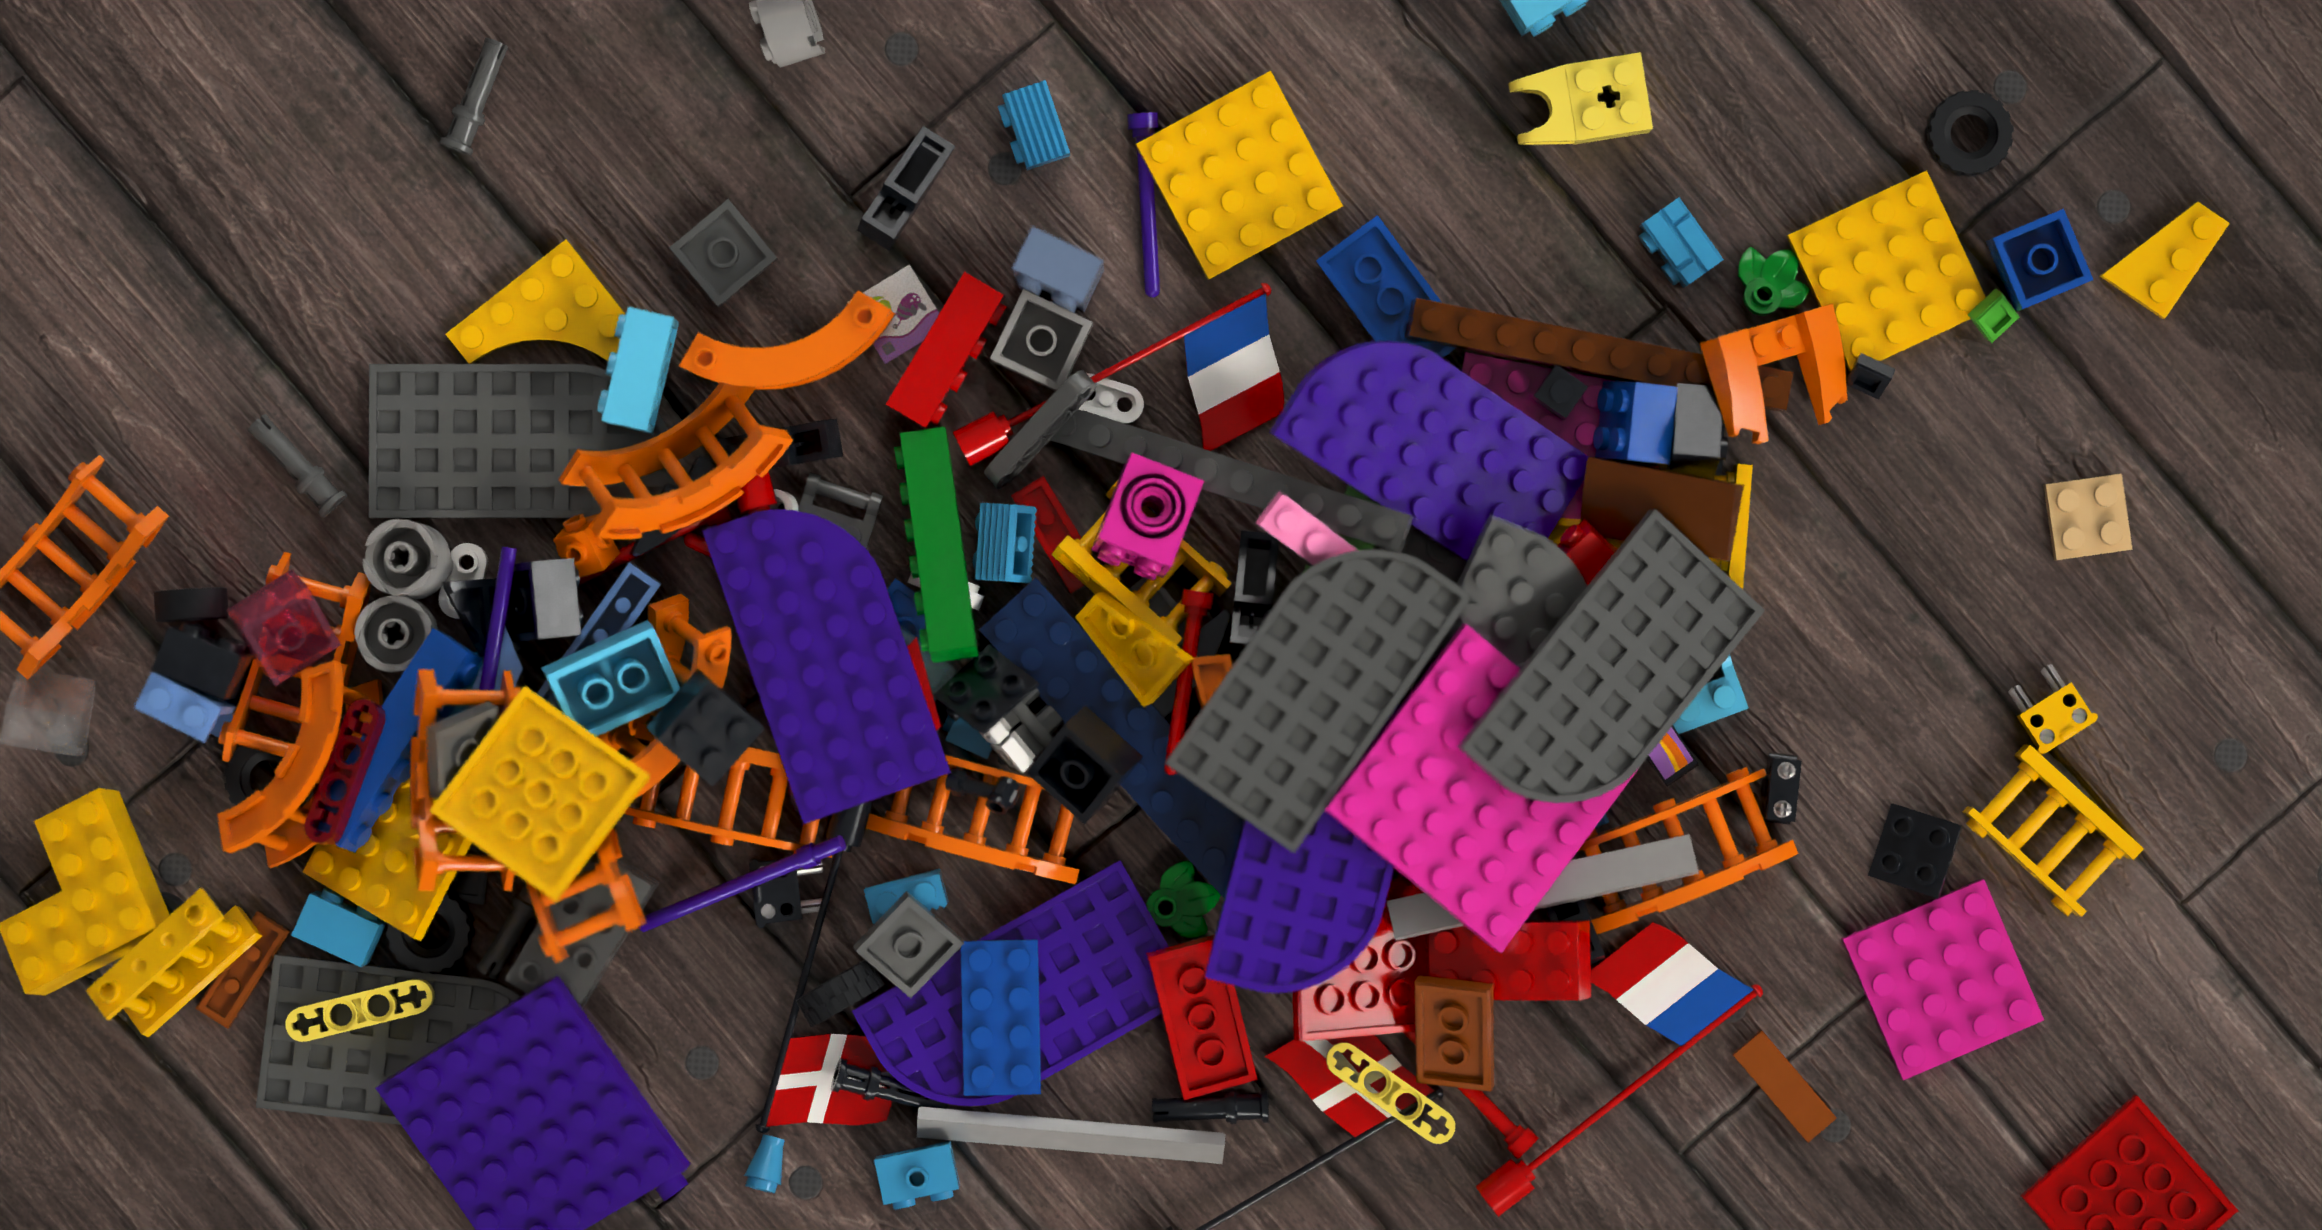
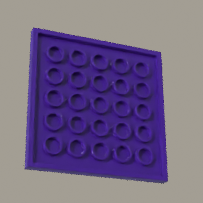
M558 974L390 1076L375 1088L475 1230H585L682 1173L690 1165L688 1159Z

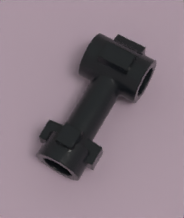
M952 768L951 773L947 776L945 787L946 790L951 791L952 795L961 798L962 795L966 796L967 793L986 798L987 808L998 815H1005L1009 808H1014L1020 797L1019 784L1006 776L1000 777L996 785L972 778V770L965 768L962 770Z

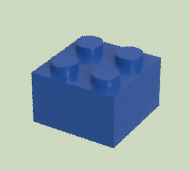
M2064 209L1986 241L2008 297L2016 312L2093 280Z
M1603 381V387L1597 398L1600 416L1599 425L1593 437V444L1596 449L1595 457L1670 464L1678 387L1638 382Z

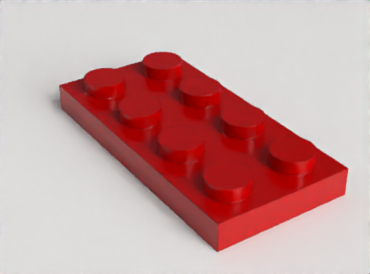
M1214 935L1146 953L1183 1100L1258 1080L1235 985L1204 977Z

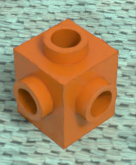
M578 514L567 519L563 523L564 528L553 539L561 559L574 558V564L578 569L580 577L604 571L620 553L614 539L597 537L591 527L599 514L589 517Z

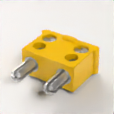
M2052 664L2047 665V669L2044 667L2041 673L2054 693L2036 705H2032L2020 685H2016L2014 689L2011 688L2008 691L2022 713L2017 716L2019 722L2041 755L2052 750L2098 719V715L2091 713L2072 682L2065 685ZM2064 696L2072 698L2073 704L2071 707H2067L2063 703ZM2032 716L2040 719V727L2032 726L2030 722Z

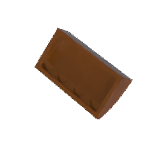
M1588 457L1582 494L1581 522L1584 519L1587 520L1606 538L1625 541L1650 509H1656L1707 557L1730 561L1744 485L1600 457Z

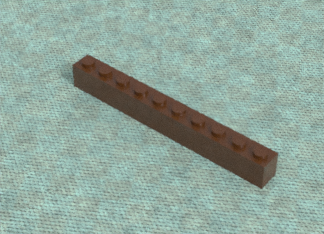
M1415 298L1411 302L1405 338L1550 367L1558 365L1565 370L1626 382L1676 387L1677 383L1713 386L1703 354ZM1758 366L1765 409L1778 412L1787 410L1794 372Z

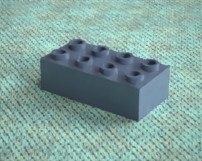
M1032 226L1012 267V271L1019 289H1025L1039 297L1043 292L1052 296L1054 304L1075 313L1076 309L1085 312L1104 272V263L1102 259Z

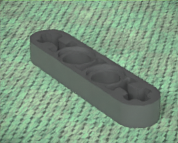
M1077 371L1066 379L986 467L984 475L996 489L1003 488L1013 481L1096 389V383L1085 371Z

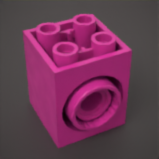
M1131 453L1123 466L1091 550L1099 553L1097 558L1108 564L1119 566L1120 562L1135 567L1133 572L1141 577L1155 580L1156 576L1164 578L1172 567L1204 481ZM1148 506L1152 508L1157 518L1145 516L1141 507Z

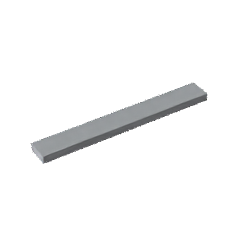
M1690 834L1570 860L1534 910L1698 874V867ZM1426 893L1387 901L1395 941L1464 926Z
M918 1107L917 1138L1216 1164L1223 1163L1225 1134L1220 1132Z

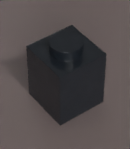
M1555 365L1536 390L1532 399L1561 420H1564L1588 386L1558 365Z

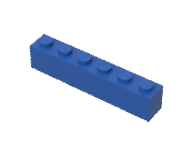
M432 628L381 706L386 715L385 725L344 834L335 843L340 848L356 852L358 848L366 844L372 834L371 828L376 820L390 808L397 788L410 777L411 736H417L419 716L413 715L418 669L434 670L437 685L443 686V689L463 690L464 686L470 684L476 677L478 665L483 658L448 634ZM443 705L442 709H437L435 723L448 717L456 705ZM362 735L360 739L365 741L366 735ZM357 744L345 761L349 765L354 764L360 757V748ZM343 780L336 781L331 786L330 796L334 801L341 800L346 794L347 788ZM326 804L324 807L325 810L336 814L339 810ZM320 821L318 829L329 833L331 825Z

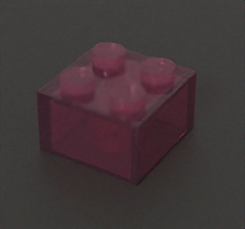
M293 569L226 610L258 666L275 687L341 646L309 588Z

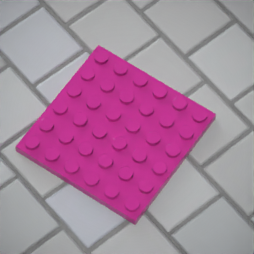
M1462 624L1354 766L1324 811L1492 949L1502 953L1635 773L1624 783L1607 793L1588 800L1572 803H1552L1525 798L1508 791L1495 782L1457 746L1520 668L1470 626Z

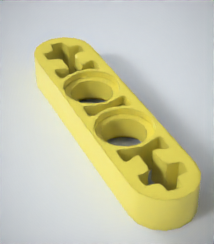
M419 978L301 1006L292 1010L287 1016L285 1022L288 1035L294 1040L305 1042L420 1014L432 1006L435 992L429 982ZM413 985L417 986L418 991L426 992V998L421 1000V1007H416L415 1002L410 1001L400 1004L403 1012H397V999L392 992L393 989H398V997L410 994L412 992L411 986ZM380 994L388 999L390 1008L386 1015L375 1016L370 1012L368 1003L373 995ZM336 1004H345L352 1011L351 1021L345 1026L337 1025L331 1018L332 1008ZM323 1007V1020L329 1030L322 1031L323 1023L309 1027V1034L304 1035L302 1029H295L294 1022L300 1020V1013H304L306 1019L321 1016L317 1008Z
M1338 1043L1329 1049L1326 1055V1064L1335 1076L1427 1141L1434 1144H1442L1453 1137L1455 1121L1439 1105L1354 1045ZM1346 1049L1352 1052L1350 1060L1360 1066L1362 1059L1369 1063L1360 1072L1356 1083L1349 1078L1355 1073L1354 1071L1345 1066L1341 1070L1335 1067L1337 1060L1333 1055L1336 1051L1343 1053ZM1371 1071H1379L1385 1076V1088L1379 1093H1371L1364 1086V1078ZM1403 1093H1410L1417 1100L1416 1111L1408 1116L1400 1114L1395 1107L1397 1097ZM1425 1104L1432 1108L1426 1113L1431 1118L1438 1120L1443 1116L1446 1119L1444 1126L1448 1131L1445 1135L1438 1133L1435 1137L1429 1134L1431 1126L1421 1120L1419 1127L1412 1123L1421 1115Z

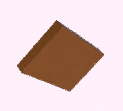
M1418 975L1415 980L1416 1083L1491 1092L1494 1087L1493 984Z

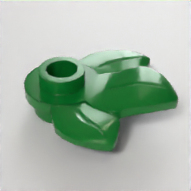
M1749 247L1743 253L1738 265V277L1745 286L1743 301L1750 312L1759 316H1767L1774 313L1778 308H1796L1806 299L1810 289L1802 282L1795 280L1799 264L1794 251L1790 249L1779 250L1771 254L1767 259L1752 247ZM1757 291L1767 292L1769 300H1761L1757 295Z
M1182 861L1171 866L1162 874L1160 889L1154 891L1149 896L1146 907L1156 925L1162 927L1171 926L1180 936L1195 938L1208 933V927L1202 915L1208 913L1216 906L1221 894L1208 883L1194 882L1193 864L1190 861ZM1163 900H1168L1172 904V911L1168 915H1162L1158 910V905Z

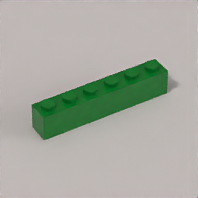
M946 427L900 433L901 446L894 447L897 469H905L906 482L899 483L902 505H910L911 518L904 519L907 542L914 541L916 555L909 556L912 579L919 578L921 591L914 592L917 615H925L926 628L919 629L922 652H930L932 663L978 657Z

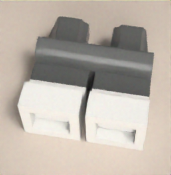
M1037 688L984 736L982 735L988 743H992L990 746L1013 772L1024 773L1034 763L1033 759L1053 740L1051 735L1063 722L1060 715L1049 705L1042 708L1036 715L1030 711L1027 706L1040 695Z

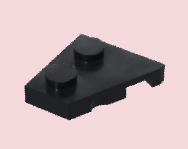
M497 578L443 582V588L480 657H484ZM521 641L512 642L516 653L522 654Z

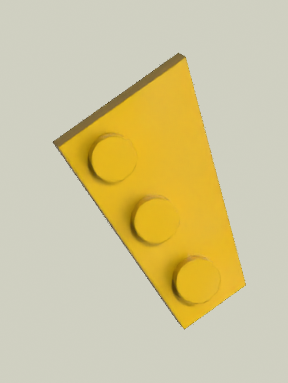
M2196 202L2117 264L2101 274L2100 277L2160 318L2165 319L2230 223L2201 203Z
M1105 591L1094 595L1075 616L1076 620L1143 707L1152 704L1194 660L1193 657Z

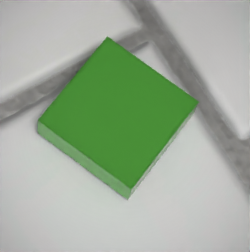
M1996 288L1968 314L1984 338L1991 343L2019 318V315L2003 293Z

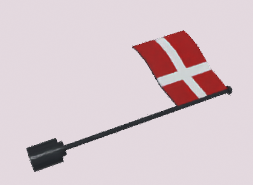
M869 801L829 815L823 837L832 839L841 835L846 844V850H843L845 852H851L853 846L861 847L873 802ZM843 851L834 854L760 1124H755L756 1130L759 1133H767L770 1130L769 1126L804 1122L856 1126L879 1123L888 1119L892 1101L878 1097L867 1101L862 1099V1095L841 1089L838 1092L831 1091L833 1075L840 1058L846 1059L848 1064L870 1069L871 1066L877 1067L878 1070H881V1075L894 1078L880 1063L865 1035L828 1033L792 1037L800 1009L796 1000L803 996ZM848 1077L849 1079H853V1080H856V1081H860V1082H861V1080Z
M1376 1035L1301 1042L1292 1040L1264 1057L1286 1071L1323 1113L1354 1137L1195 1230H1211L1398 1120L1335 1076L1328 1069L1326 1055L1333 1045L1338 1043L1354 1045L1431 1101L1437 1097L1439 1100L1443 1098L1444 1092L1442 1088L1433 1086V1089H1431L1426 1084L1416 1083V1076L1399 1063ZM1346 1049L1343 1053L1336 1051L1333 1055L1337 1060L1335 1067L1341 1070L1345 1066L1354 1071L1355 1073L1349 1078L1356 1083L1360 1072L1369 1063L1362 1059L1360 1066L1350 1060L1352 1054L1350 1050ZM1371 1071L1365 1076L1364 1086L1369 1092L1379 1093L1385 1088L1386 1079L1381 1072ZM1403 1093L1397 1097L1395 1107L1400 1114L1406 1116L1417 1109V1100L1412 1094ZM1170 1226L1165 1230H1173V1228Z

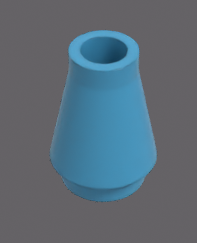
M762 1135L761 1143L744 1175L747 1177L746 1187L775 1194L777 1185H781L784 1139Z

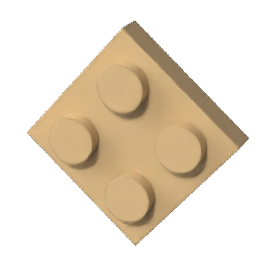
M2122 474L2043 485L2054 561L2133 550Z

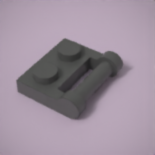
M810 472L798 511L819 516L838 525L855 537L867 550L883 495L875 492L868 495L821 480V475ZM816 494L865 509L866 513L863 521L814 506Z

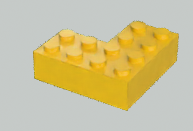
M97 788L34 821L62 891L0 922V933L25 994L46 996L125 956L170 915L124 801L117 790Z

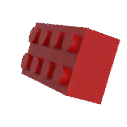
M1526 920L1502 953L1496 952L1466 926L1428 934L1429 977L1493 984L1494 1000L1579 1001L1591 998L1590 920Z

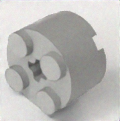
M754 0L749 2L752 18L755 24H761L765 38L760 39V44L767 61L772 60L773 64L777 63L781 68L825 54V48L817 45V42L823 41L824 38L812 0Z
M393 519L377 526L367 538L365 559L363 558L364 572L373 586L387 594L404 596L415 600L426 598L442 587L443 582L446 581L453 570V560L448 543L442 534L431 526L407 519Z
M389 595L376 599L362 610L357 619L354 634L360 653L367 663L386 672H404L432 628L437 629V623L431 611L420 601L404 596ZM400 624L401 632L405 634L404 639L396 640L395 643H392L393 636L388 633L389 628H397Z

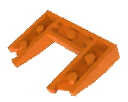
M1833 304L1699 343L1724 424L1730 437L1738 436L1740 428L1753 432L1752 443L1761 444L1768 441L1764 398L1758 372V366L1797 355L1818 425L1828 423L1832 419L1830 410L1837 402L1842 404L1848 400L1845 358Z

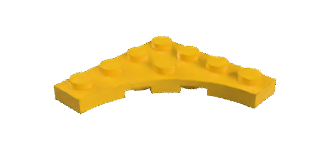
M565 239L448 331L446 336L469 364H473L497 349L514 343L532 340L558 341L585 348L608 361L610 353H617L620 339L615 337L619 315L626 314L569 241Z

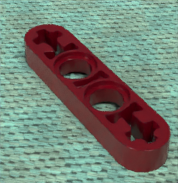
M367 699L356 700L349 706L305 820V834L315 843L326 846L333 845L344 834L386 721L385 711L379 704ZM362 712L373 716L370 723L359 720ZM353 731L366 735L365 741L352 736ZM357 744L360 748V757L354 764L349 765L344 760V751L349 745ZM343 780L347 788L346 794L341 800L334 801L330 796L331 786L336 781ZM325 804L339 809L337 814L325 810ZM320 821L331 825L329 833L318 829Z

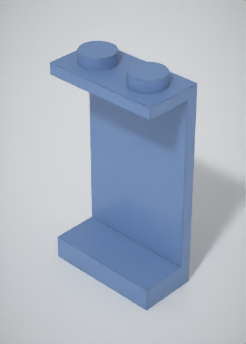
M152 672L134 708L205 743L210 734L219 738L224 722H231L238 703L231 699H221L157 672Z

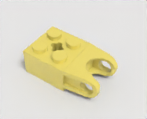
M1641 52L1565 64L1508 83L1510 92L1537 94L1546 101L1549 107V118L1544 125L1530 132L1518 134L1517 142L1520 145H1576L1649 133L1653 129ZM1603 90H1609L1610 94L1616 96V100L1612 103V108H1607L1605 102L1598 101L1597 97L1602 95Z

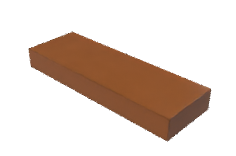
M257 911L251 921L262 937L212 981L195 1008L227 1029L232 1026L273 961L274 955L278 953L291 930L261 911Z
M1762 1030L1757 1032L1732 1054L1807 1143L1837 1119Z

